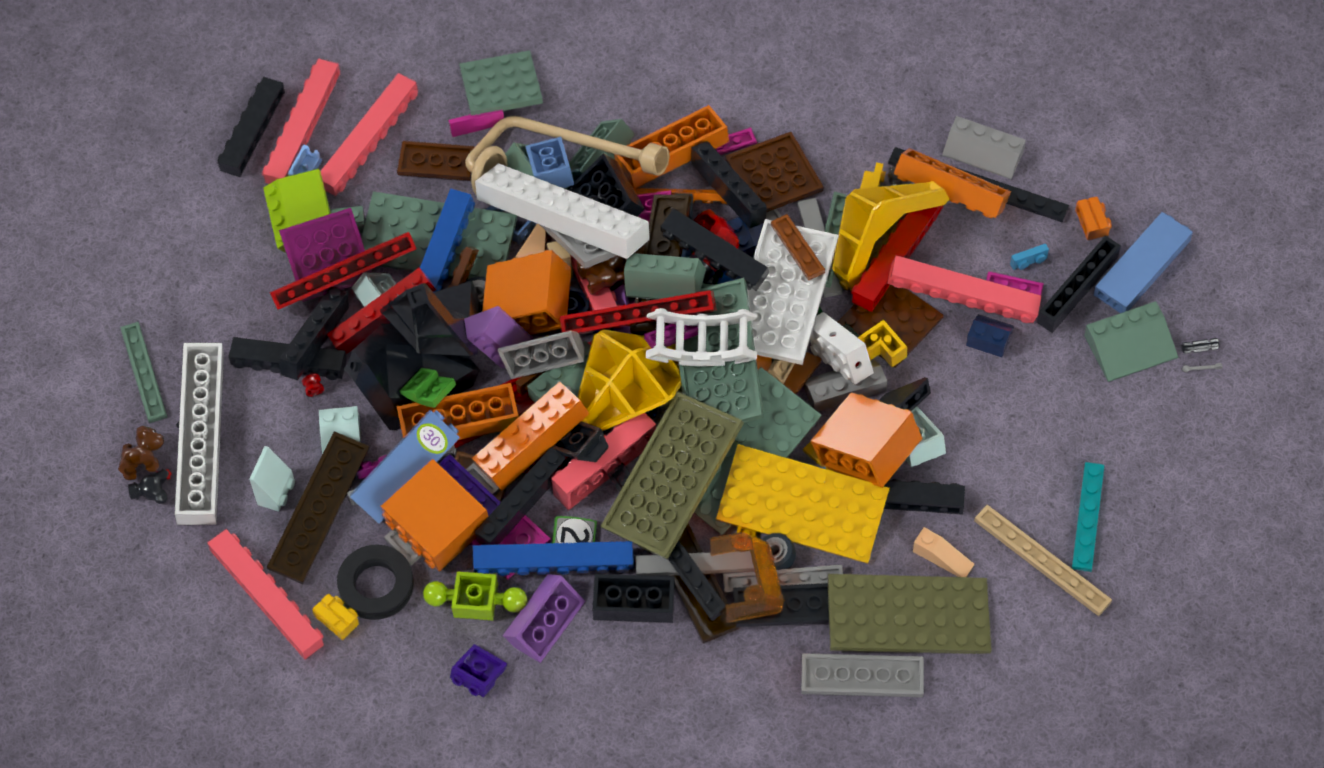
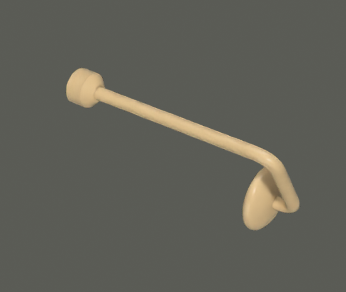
M510 116L497 122L466 158V167L472 173V189L476 195L475 181L498 163L508 166L505 152L500 147L491 145L510 127H518L555 138L561 137L565 141L638 160L644 172L657 176L662 175L668 166L669 150L665 146L650 143L640 150L527 118Z

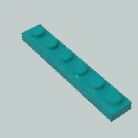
M1085 462L1072 561V569L1092 572L1105 466L1103 464Z

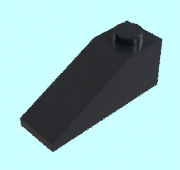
M924 377L892 390L881 397L879 401L912 411L931 394L928 378Z

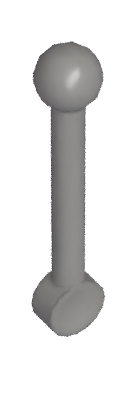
M1222 363L1193 367L1184 365L1182 370L1187 373L1190 370L1222 369L1223 366Z

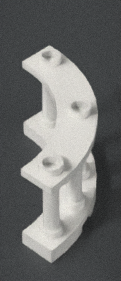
M659 308L647 314V318L657 320L656 346L646 350L647 359L668 363V360L679 361L678 365L724 366L727 361H735V364L757 359V352L747 347V322L757 319V315L750 313L749 310L740 309L738 312L708 316L707 314H698L696 316L672 313L666 309ZM664 322L676 324V350L668 349L664 346ZM740 323L739 347L728 350V325ZM684 325L698 326V351L686 352L684 350ZM706 326H720V350L718 352L706 351Z

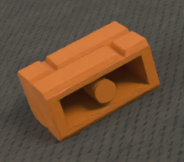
M1097 196L1079 200L1076 203L1075 211L1087 240L1104 237L1105 235L1108 236L1112 223L1110 218L1105 216L1106 209L1104 203H1100Z

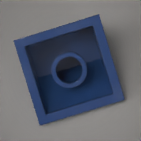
M740 217L727 221L739 239V250L754 257L763 224L750 229Z
M978 314L969 330L966 346L1002 358L1014 325Z

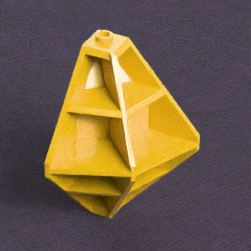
M931 181L854 189L847 195L831 268L839 278V284L845 290L850 289L852 291L854 285L860 283L875 242L904 213L945 205L950 200L945 190Z
M602 329L593 336L577 396L590 413L582 422L599 427L604 431L667 403L674 398L681 386L679 361L668 360V363L647 359L646 350L652 348L645 341L644 336ZM676 344L666 348L676 350Z

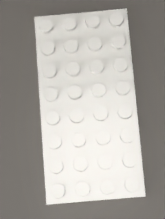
M765 219L754 259L767 266L769 274L757 291L752 288L751 290L747 289L750 313L757 315V319L751 320L755 351L760 356L803 365L839 235L796 226L825 268L824 274L808 281L772 228V220Z

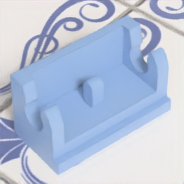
M303 145L288 172V176L318 169L322 162L319 152L315 150L312 153L307 145Z

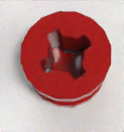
M310 374L302 379V384L306 387L305 392L308 397L324 392V387L320 383L321 378L318 374Z

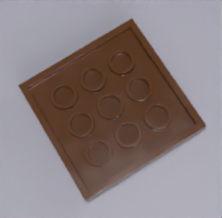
M791 131L725 156V161L767 206L766 213L820 193L824 189Z
M890 285L872 312L854 304L837 323L858 338L884 320L907 346L908 356L943 319L944 315L908 289Z

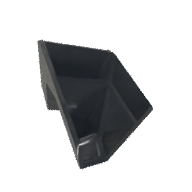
M473 281L437 292H432L426 283H422L405 290L380 309V313L392 323L419 354L475 356L478 354V348L467 339L464 321L465 318L480 313V300Z
M381 324L354 348L347 366L344 368V372L349 374L389 430L401 428L397 406L416 403L403 396L400 390L421 368L437 370L438 376L455 380V387L446 396L460 394L471 388L480 370L471 359L462 355L417 353L415 348L392 324Z

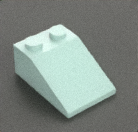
M357 406L319 410L322 454L334 431L361 442L360 416Z
M917 406L911 412L914 415L915 422L923 439L906 458V462L911 467L946 454L944 435Z
M264 446L249 480L257 505L280 511L281 506H285L287 503V493L289 489H293L295 479L292 470L269 447Z

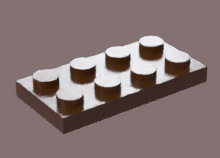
M402 141L397 174L401 176L470 181L472 173L466 167V158L475 146Z

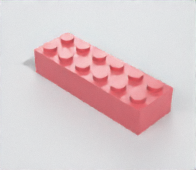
M643 413L622 424L616 425L612 432L607 436L604 435L608 449L597 462L572 459L567 467L555 472L552 477L553 495L569 511L610 479L607 475L621 463L625 466L642 454L657 428L656 423L646 413Z

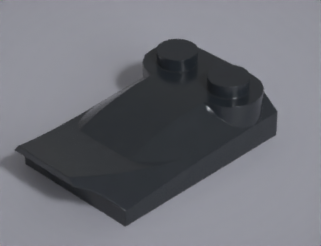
M581 421L553 445L552 448L560 454L576 460L597 462L608 449V444L601 428Z

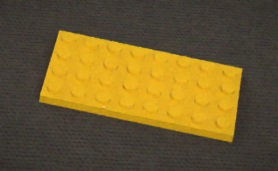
M738 444L716 520L766 535L781 533L786 535L793 543L868 564L889 488L885 486L881 488L868 481Z

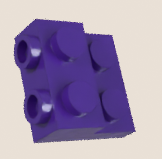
M474 644L453 665L450 678L455 685H463L468 688L473 696L480 695L484 697L494 687L495 680L506 670L507 663Z

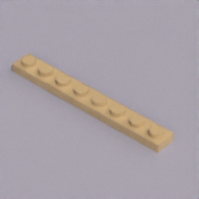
M986 505L975 517L974 521L1097 616H1100L1111 604V598L989 505Z

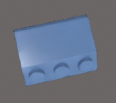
M561 137L526 146L535 178L562 188L574 185Z

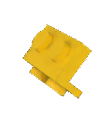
M876 162L874 172L864 171L860 189L881 187L880 184L885 181L886 171H883V163Z

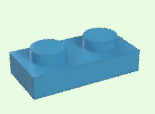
M1046 243L1011 255L1010 265L1012 269L1016 270L1019 268L1022 270L1032 263L1036 262L1039 264L1044 262L1048 257L1049 251Z

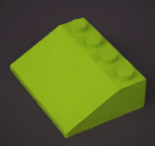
M319 169L280 178L263 187L276 245L284 253L286 251L279 230L331 214Z

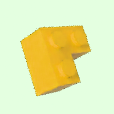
M884 320L858 337V339L865 343L870 361L881 354L887 363L894 367L907 358V346Z

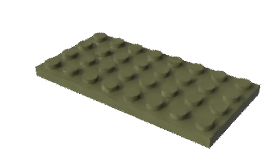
M677 392L600 527L662 558L668 559L744 422Z
M828 574L830 650L958 654L991 653L987 578Z

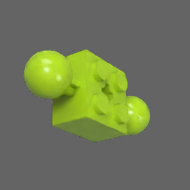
M457 571L454 589H448L442 582L433 581L428 583L423 591L424 600L431 606L437 607L443 605L446 601H452L451 608L454 618L493 621L496 604L503 605L507 611L512 613L520 612L527 604L526 593L518 587L509 588L504 593H497L499 584L496 574Z

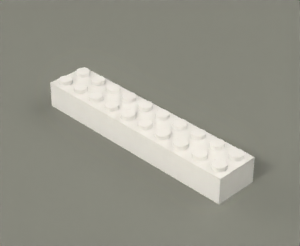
M498 163L475 181L477 200L623 258H629L649 241L648 221Z
M184 343L175 503L177 525H216L224 359L222 343Z

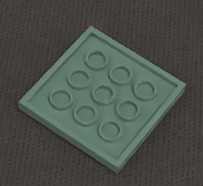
M530 51L459 64L471 116L543 103Z

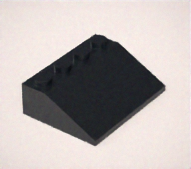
M605 153L574 182V185L567 189L636 217L645 210L618 161Z

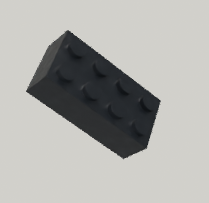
M595 574L592 607L593 620L673 623L674 576Z

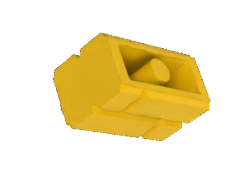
M327 594L321 602L313 607L314 617L341 640H344L359 625L358 614L352 608L347 609L344 607V602L338 596L333 597Z

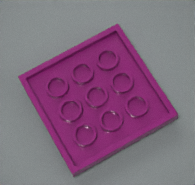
M351 207L279 230L295 281L365 250ZM370 269L366 273H372V270ZM363 273L332 287L341 290L351 287ZM329 288L302 299V302L325 295Z

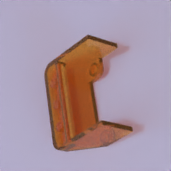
M743 532L710 538L711 556L736 551H750L758 583L745 589L744 602L725 605L726 623L779 613L783 609L784 600L770 544L765 540Z

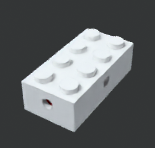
M822 312L817 315L810 337L812 353L815 356L818 355L825 364L831 365L834 371L840 372L846 380L849 379L854 384L873 374L865 343L826 313Z

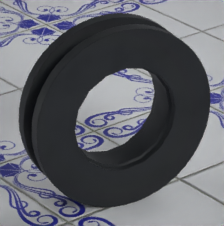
M376 544L361 547L346 557L338 571L337 586L341 600L347 609L352 608L361 618L379 620L395 615L406 606L413 593L414 579L411 566L402 553L392 547ZM372 566L388 568L395 576L396 583L393 589L387 595L380 598L362 596L356 589L358 576L365 569Z

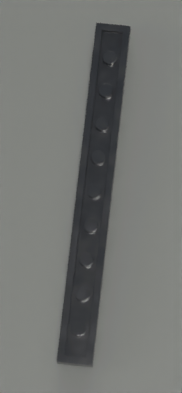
M894 147L888 164L896 167L901 153L906 150ZM960 169L1011 191L1006 204L1063 223L1069 208L1068 204Z
M621 463L607 475L620 492L630 472ZM678 540L668 560L713 621L728 610V607Z

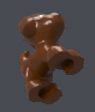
M615 256L587 268H584L577 261L579 276L582 280H588L587 289L591 295L605 287L614 285L617 281L625 279L624 270L621 273H617L623 266V257Z
M140 426L136 429L135 437L138 446L132 448V444L123 445L118 470L126 480L136 479V468L138 465L144 464L149 472H155L159 468V461L154 457L153 451L163 446L164 437L157 433L155 429Z

